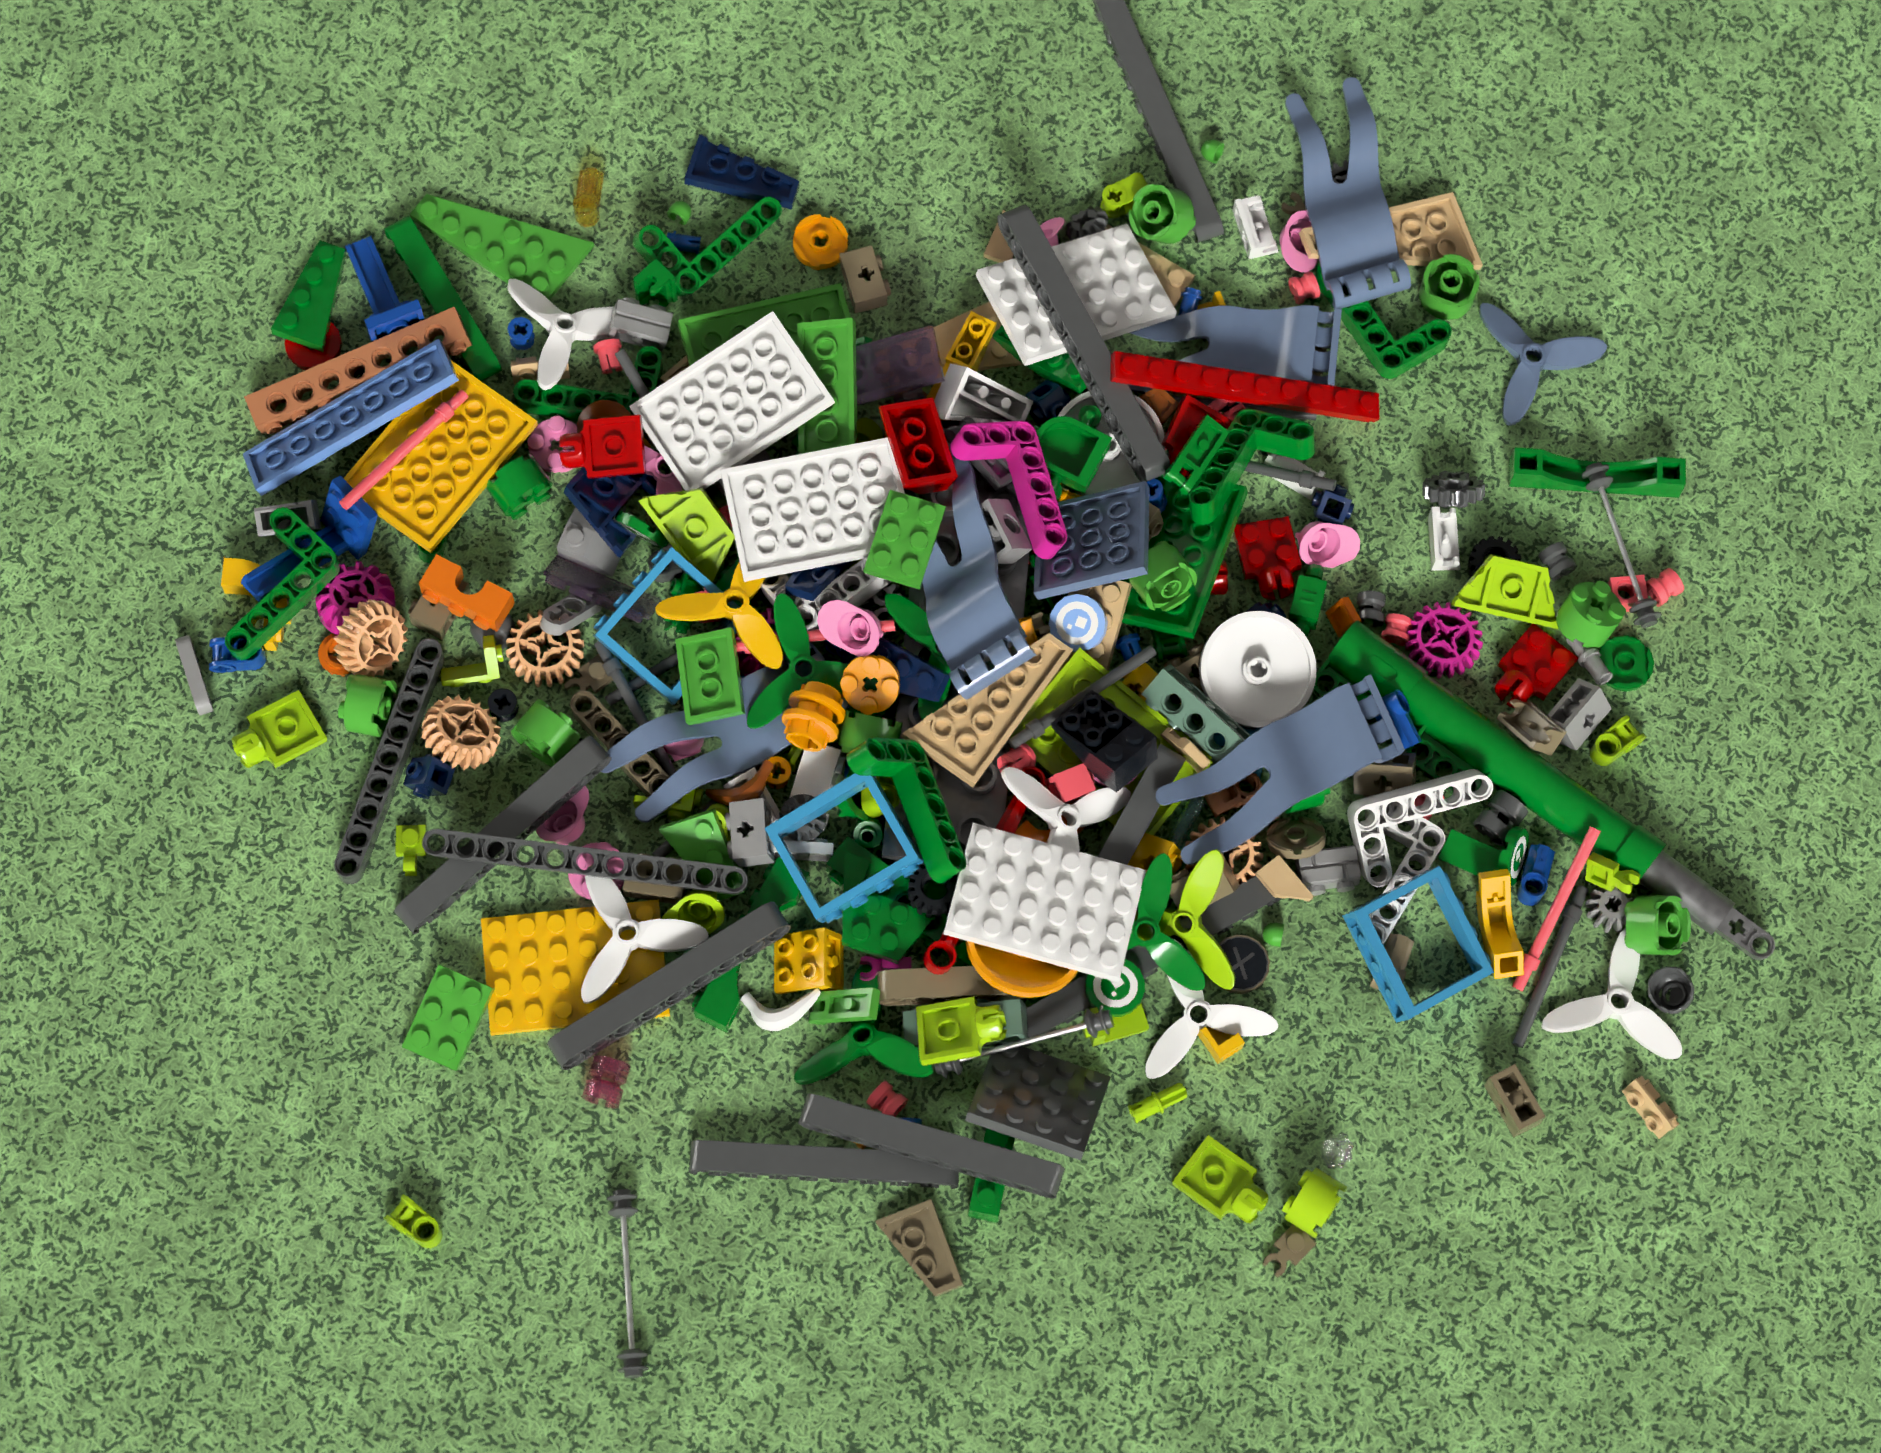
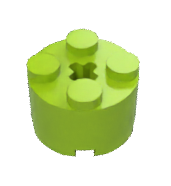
M1317 1167L1314 1171L1309 1169L1305 1171L1298 1183L1302 1187L1297 1197L1291 1195L1281 1210L1286 1213L1285 1220L1315 1239L1319 1233L1314 1229L1316 1226L1322 1228L1323 1224H1326L1341 1197L1336 1195L1339 1189L1343 1192L1347 1189V1186Z

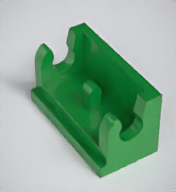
M657 259L653 260L633 278L636 300L641 305H645L652 298L658 299L659 305L663 307L678 300L675 276Z
M1451 829L1438 859L1478 876V873L1498 870L1500 850Z

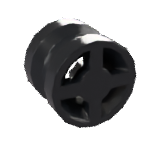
M505 688L497 689L488 698L492 717H497V721L508 722L518 714L517 698L511 690Z

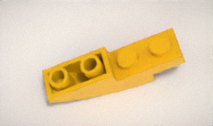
M972 311L970 312L945 358L946 363L927 398L933 397L935 400L950 363L965 366L977 372L996 328V322Z

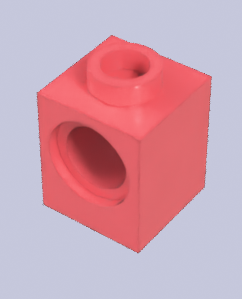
M1635 575L1643 598L1647 599L1645 575ZM1630 576L1610 577L1607 584L1611 587V592L1617 596L1625 607L1626 612H1630V608L1638 601ZM1618 591L1627 592L1630 595V598H1622L1618 594Z
M1084 763L1046 779L1047 789L1065 804L1082 798L1096 790L1094 776Z

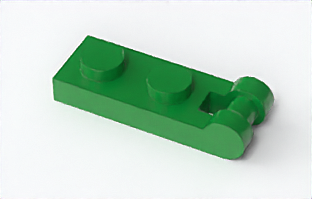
M1208 414L1204 416L1171 466L1164 473L1163 478L1169 483L1171 481L1179 486L1178 490L1187 495L1230 432ZM1182 467L1189 472L1187 478L1180 473Z

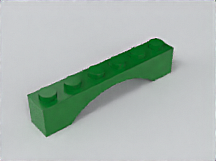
M1514 447L1509 459L1508 487L1593 492L1586 490V485L1590 481L1589 479H1583L1582 474L1586 471L1585 468L1597 462L1567 458L1544 449ZM1653 457L1625 462H1601L1602 465L1609 466V470L1605 473L1606 476L1613 477L1614 479L1610 486L1605 489L1606 493L1679 498L1686 485L1685 458Z
M778 857L774 865L770 863L767 866L762 877L765 882L761 889L756 888L752 893L748 903L751 907L747 914L768 902H775L782 912L796 906L802 896L783 860ZM800 868L805 879L809 883L810 872ZM741 914V916L739 917V919L743 918V917L746 916V915ZM740 964L710 982L704 992L699 991L692 1004V1007L695 1008L694 1015L696 1018L725 1033L729 1030L741 1008L738 994Z

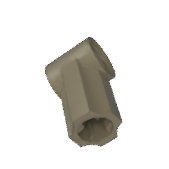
M1390 933L1385 949L1403 983L1407 973L1405 968L1414 941L1410 940L1407 936ZM1373 978L1369 987L1379 990Z

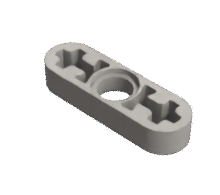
M584 586L543 611L540 628L549 635H562L601 611L605 598L603 591L594 586ZM567 609H574L579 613L571 612Z
M190 635L175 639L199 716L213 712V706L200 672L201 668Z

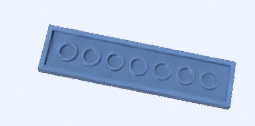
M439 338L242 453L256 491L262 496L276 489L286 481L300 475L303 471L459 381L446 349Z

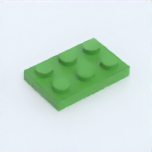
M890 490L864 567V573L920 590L946 506Z
M730 627L675 639L686 723L690 726L745 714L734 630Z
M439 964L402 1047L447 1068L458 1071L495 989Z

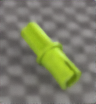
M1176 1083L1158 1093L1153 1091L1151 1096L1127 1107L1131 1116L1134 1117V1122L1139 1123L1158 1112L1164 1113L1165 1108L1186 1099L1188 1095L1184 1085Z

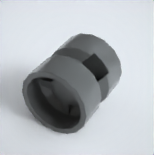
M1498 790L1487 804L1489 810H1482L1473 825L1482 835L1486 834L1490 837L1492 842L1504 846L1507 833L1513 826L1518 827L1528 814V810L1514 796L1505 791Z

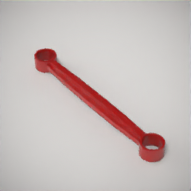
M1033 766L1021 769L1026 774L1035 777L1045 787L1046 778L1040 769ZM1015 795L1012 797L995 829L1015 834L1027 808ZM942 933L940 940L929 946L923 958L924 965L928 971L941 975L951 969L956 961L957 955L954 948L959 938ZM936 948L946 951L950 958L949 964L944 967L935 965L931 961L930 951Z

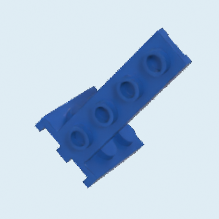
M371 236L345 245L347 254L373 312L369 318L364 319L371 342L425 319L418 299L399 302Z
M340 475L331 480L320 519L325 528L316 534L334 551L337 557L349 551L358 560L367 553L378 514L362 497L348 510H345L340 505L339 501L353 489ZM305 539L299 543L298 547L307 548L312 540ZM288 549L247 573L242 578L241 584L260 602L302 560ZM324 558V559H322V560L319 562L318 567L323 566L324 564L328 563V562L331 561L332 559H330V558Z

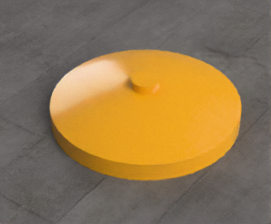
M966 941L968 956L979 975L994 988L1013 996L1033 998L1052 994L1065 987L1078 972Z

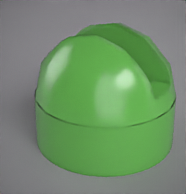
M1213 139L1205 141L1201 146V154L1204 159L1214 164L1218 162L1224 151V143Z
M676 201L667 211V216L675 221L676 216L679 215L682 218L679 224L686 225L691 217V207L687 202Z
M1273 922L1264 927L1262 932L1263 939L1267 944L1281 947L1284 924Z

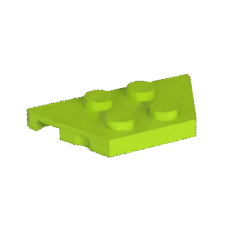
M697 488L641 498L639 500L640 504L671 546L713 583L735 539L732 527L704 489Z
M1490 554L1451 602V605L1558 629L1553 603H1555L1554 596L1549 586V571L1545 566Z

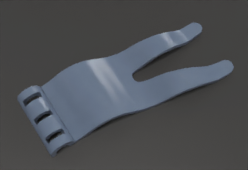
M1354 77L1345 79L1342 85L1349 118L1350 139L1347 179L1341 184L1333 181L1324 137L1317 123L1310 115L1302 97L1299 94L1293 93L1285 101L1286 109L1297 132L1301 146L1306 211L1317 245L1322 278L1326 290H1331L1333 296L1332 305L1334 310L1335 308L1341 309L1407 290L1411 287L1408 267L1405 261L1399 258L1390 210L1380 183L1375 118L1359 80ZM1393 271L1397 274L1398 282L1393 283L1391 275ZM1371 278L1374 289L1369 290L1366 279ZM1341 286H1347L1349 292L1348 297H1344V293Z
M1311 305L1272 310L1248 309L1237 306H1213L1175 316L1174 319L1130 332V334L1160 342H1182L1204 338L1209 343L1206 350L1178 361L1334 386L1342 309L1335 308L1333 312H1322L1319 310V306ZM1317 323L1333 324V326L1330 328H1322L1317 326ZM1315 347L1331 348L1329 352H1319L1315 350ZM1312 371L1328 372V375L1315 376L1312 374ZM1128 384L1132 392L1146 393L1153 389Z
M951 454L958 475L957 479L953 482L952 508L962 559L958 565L950 566L936 539L922 583L926 596V615L929 628L951 671L949 676L959 694L965 700H968L1036 656V653L1025 640L1027 636L1001 586L998 574L997 553L979 500L973 467L970 461L959 460ZM904 488L905 494L919 498L915 492ZM1013 645L1018 652L1015 655H1012L1009 650ZM990 660L995 666L992 670L986 664ZM966 675L972 680V683L969 685L963 679Z
M809 642L810 655L816 661H826L812 642ZM786 654L779 669L764 667L741 679L745 714L690 726L685 721L684 710L666 714L639 726L606 751L612 759L601 771L602 773H610L647 752L670 743L714 736L722 741L720 748L693 759L677 770L635 810L636 818L640 822H650L697 787L714 780L746 772L753 767L759 766L764 760L770 759L791 745L784 733L786 726L782 723L783 713L762 728L750 729L747 725L748 713L758 696L772 681L789 669L790 662ZM803 662L800 666L796 665L795 671L799 676L806 677L812 672V668L808 663ZM843 697L842 700L844 701L842 707L844 708V710H847L851 706Z
M1368 675L1357 684L1350 685V683L1339 686L1303 709L1259 729L1213 766L1197 774L1160 787L1156 791L1155 798L1158 804L1166 806L1221 791L1236 784L1260 768L1268 770L1269 780L1237 813L1217 828L1183 847L1180 854L1181 859L1185 864L1192 865L1199 862L1211 850L1219 849L1224 853L1238 847L1258 834L1296 803L1336 785L1373 762L1383 763L1399 756L1405 751V748L1372 675ZM1370 690L1371 695L1369 697L1357 701L1356 696L1361 695ZM1381 714L1382 719L1380 721L1368 725L1367 720H1370ZM1392 739L1393 743L1383 749L1378 748V744Z

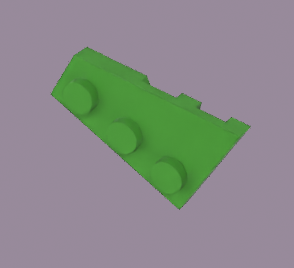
M715 808L662 825L658 829L683 860L738 867L736 862L730 859L728 855V840ZM707 868L699 870L696 875L704 885L709 884L713 879L712 871ZM737 872L730 873L726 878L727 886L732 889L739 888L743 883L741 874ZM717 893V899L720 901L739 894Z

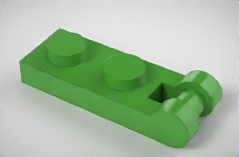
M871 987L820 991L821 994L814 1003L813 1012L809 1013L808 1022L826 1025V1023L877 1020L880 990Z

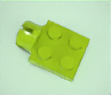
M299 690L246 716L250 725L249 728L232 738L234 751L238 757H241L242 760L240 762L246 768H251L262 761H270L277 768L327 742L325 733Z
M975 996L916 1007L919 1058L923 1066L982 1056L981 1049L985 1043L1003 1040L1006 1037L1007 1029L1003 1030V1027L1006 1026V1019L1000 1005L980 1007Z
M1210 1135L1204 1139L1172 1181L1173 1186L1220 1220L1226 1214L1233 1213L1244 1222L1252 1223L1258 1217L1256 1215L1258 1211L1262 1212L1267 1205L1269 1197L1267 1192L1253 1182L1257 1169Z

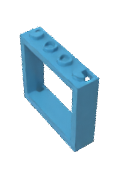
M671 547L667 551L661 549L651 560L654 564L648 573L642 570L634 579L632 584L635 588L630 594L627 595L623 592L613 603L616 610L609 617L604 614L594 626L597 631L593 637L664 699L674 705L682 696L680 678L671 688H668L608 635L610 630L671 561L708 593H724ZM733 600L727 603L730 608H740ZM730 620L723 629L731 627L736 634V629Z
M854 773L765 827L768 836L812 914L821 923L827 922L828 924L835 919L838 920L843 916L842 911L850 906L857 908L869 900L867 896L875 891L882 893L894 885L893 881L902 875L904 878L911 876L914 871L919 869L918 865L924 862L876 776H861ZM868 787L905 851L906 856L821 907L783 838Z
M1441 866L1426 870L1342 915L1396 1023L1413 1018L1494 973L1490 957L1483 951L1477 939V932L1469 924L1464 914V906L1455 896L1450 886V878L1442 870ZM1428 883L1473 972L1413 1005L1368 914Z

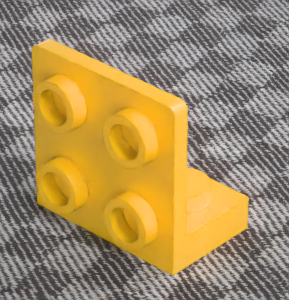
M823 927L788 933L774 942L775 993L785 994L816 988L823 991L844 990L842 934Z

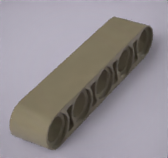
M579 691L572 696L570 706L574 719L590 736L596 739L605 751L612 748L629 734L592 693ZM583 703H588L592 706L587 712L577 710L578 706ZM601 724L611 726L609 731L605 733L596 731V728ZM648 753L620 767L646 797L652 795L654 789L661 786L669 778L667 773ZM639 765L649 767L648 772L645 774H637L634 770Z
M974 966L951 967L947 973L941 975L933 974L927 968L890 969L880 971L877 974L878 990H880L879 1004L886 1006L934 1004L973 996L976 999H987L988 1002L999 1001V998L1002 996H1013L987 983L975 970Z

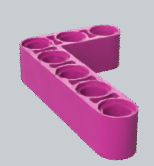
M1026 421L971 423L964 425L950 444L951 453L957 459L963 461L1006 458L1033 551L1042 559H1052L1066 543L1067 532L1035 428Z

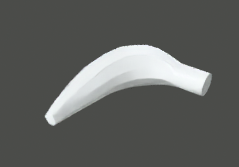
M816 988L794 1002L777 1009L764 1007L756 1001L750 992L744 994L740 1000L750 1011L756 1025L764 1030L779 1031L797 1022L815 1003L821 992Z

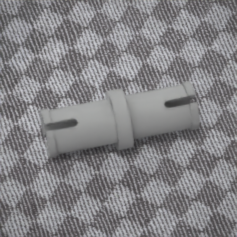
M1566 639L1567 644L1570 645L1578 656L1580 666L1588 670L1597 685H1603L1612 678L1613 674L1601 660V653L1598 649L1582 647L1584 643L1576 639L1574 642Z

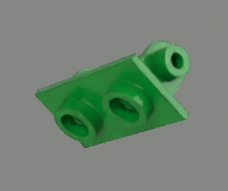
M684 572L672 580L669 594H672V597L699 592L701 586L691 577L687 579L688 574ZM662 617V620L666 621L665 631L676 627L675 631L677 633L687 634V630L691 629L692 621L670 620Z

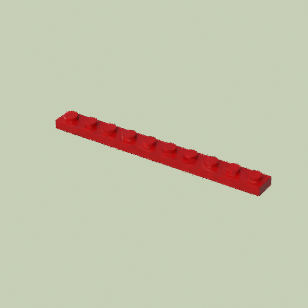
M1114 351L1111 354L1110 382L1362 422H1377L1379 420V393Z

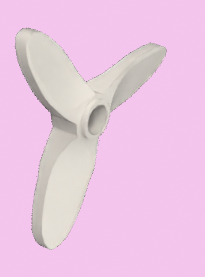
M511 278L508 280L507 289L512 298L549 333L538 362L537 382L543 390L551 389L558 383L567 367L574 340L594 341L608 338L614 307L589 308L574 314L566 313L558 309L543 294L525 282Z
M1007 767L1001 771L1003 781L1010 791L1048 824L1051 831L1047 843L1079 852L1077 829L1096 824L1111 817L1126 806L1131 796L1127 788L1123 787L1116 793L1107 787L1091 792L1073 804H1065L1025 772L1013 767ZM1061 815L1066 818L1067 825L1062 821Z
M585 876L591 900L599 915L612 930L613 936L597 955L586 974L581 988L582 1000L585 1004H589L600 999L619 977L631 951L637 948L657 952L690 950L709 939L708 932L699 924L678 919H654L637 922L631 919L627 903L612 879ZM624 930H633L636 933L631 940L620 938Z
M1624 928L1617 937L1611 953L1607 993L1575 1000L1554 1009L1543 1019L1541 1027L1549 1032L1564 1033L1594 1026L1608 1018L1617 1019L1629 1035L1649 1051L1665 1059H1678L1682 1055V1046L1676 1034L1656 1013L1636 1002L1631 994L1638 974L1640 954L1626 946V928ZM1611 997L1621 998L1624 1001L1625 1008L1619 1009L1614 1007Z
M1167 975L1176 997L1184 1008L1183 1016L1166 1029L1155 1043L1145 1064L1146 1077L1151 1079L1161 1077L1176 1066L1189 1051L1200 1029L1204 1026L1231 1035L1239 1033L1240 1036H1263L1275 1032L1278 1028V1023L1271 1015L1251 1007L1233 1004L1210 1005L1204 1000L1203 990H1189ZM1197 1005L1203 1007L1206 1012L1205 1019L1200 1023L1194 1022L1190 1017L1191 1009Z

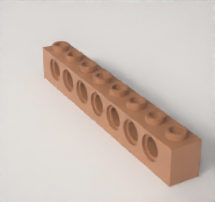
M455 306L244 396L255 426L262 434H275L281 431L283 426L299 421L408 357L409 355H406V352L409 348L418 347V350L432 343L433 339L439 335L444 336L442 344L448 356H455L465 352L468 347L472 346V343ZM392 358L389 365L380 366L383 359ZM365 369L363 376L354 378L356 371ZM339 380L337 387L328 389L330 382ZM309 391L313 392L310 399L301 400L303 394ZM280 403H286L284 410L275 412L276 407Z

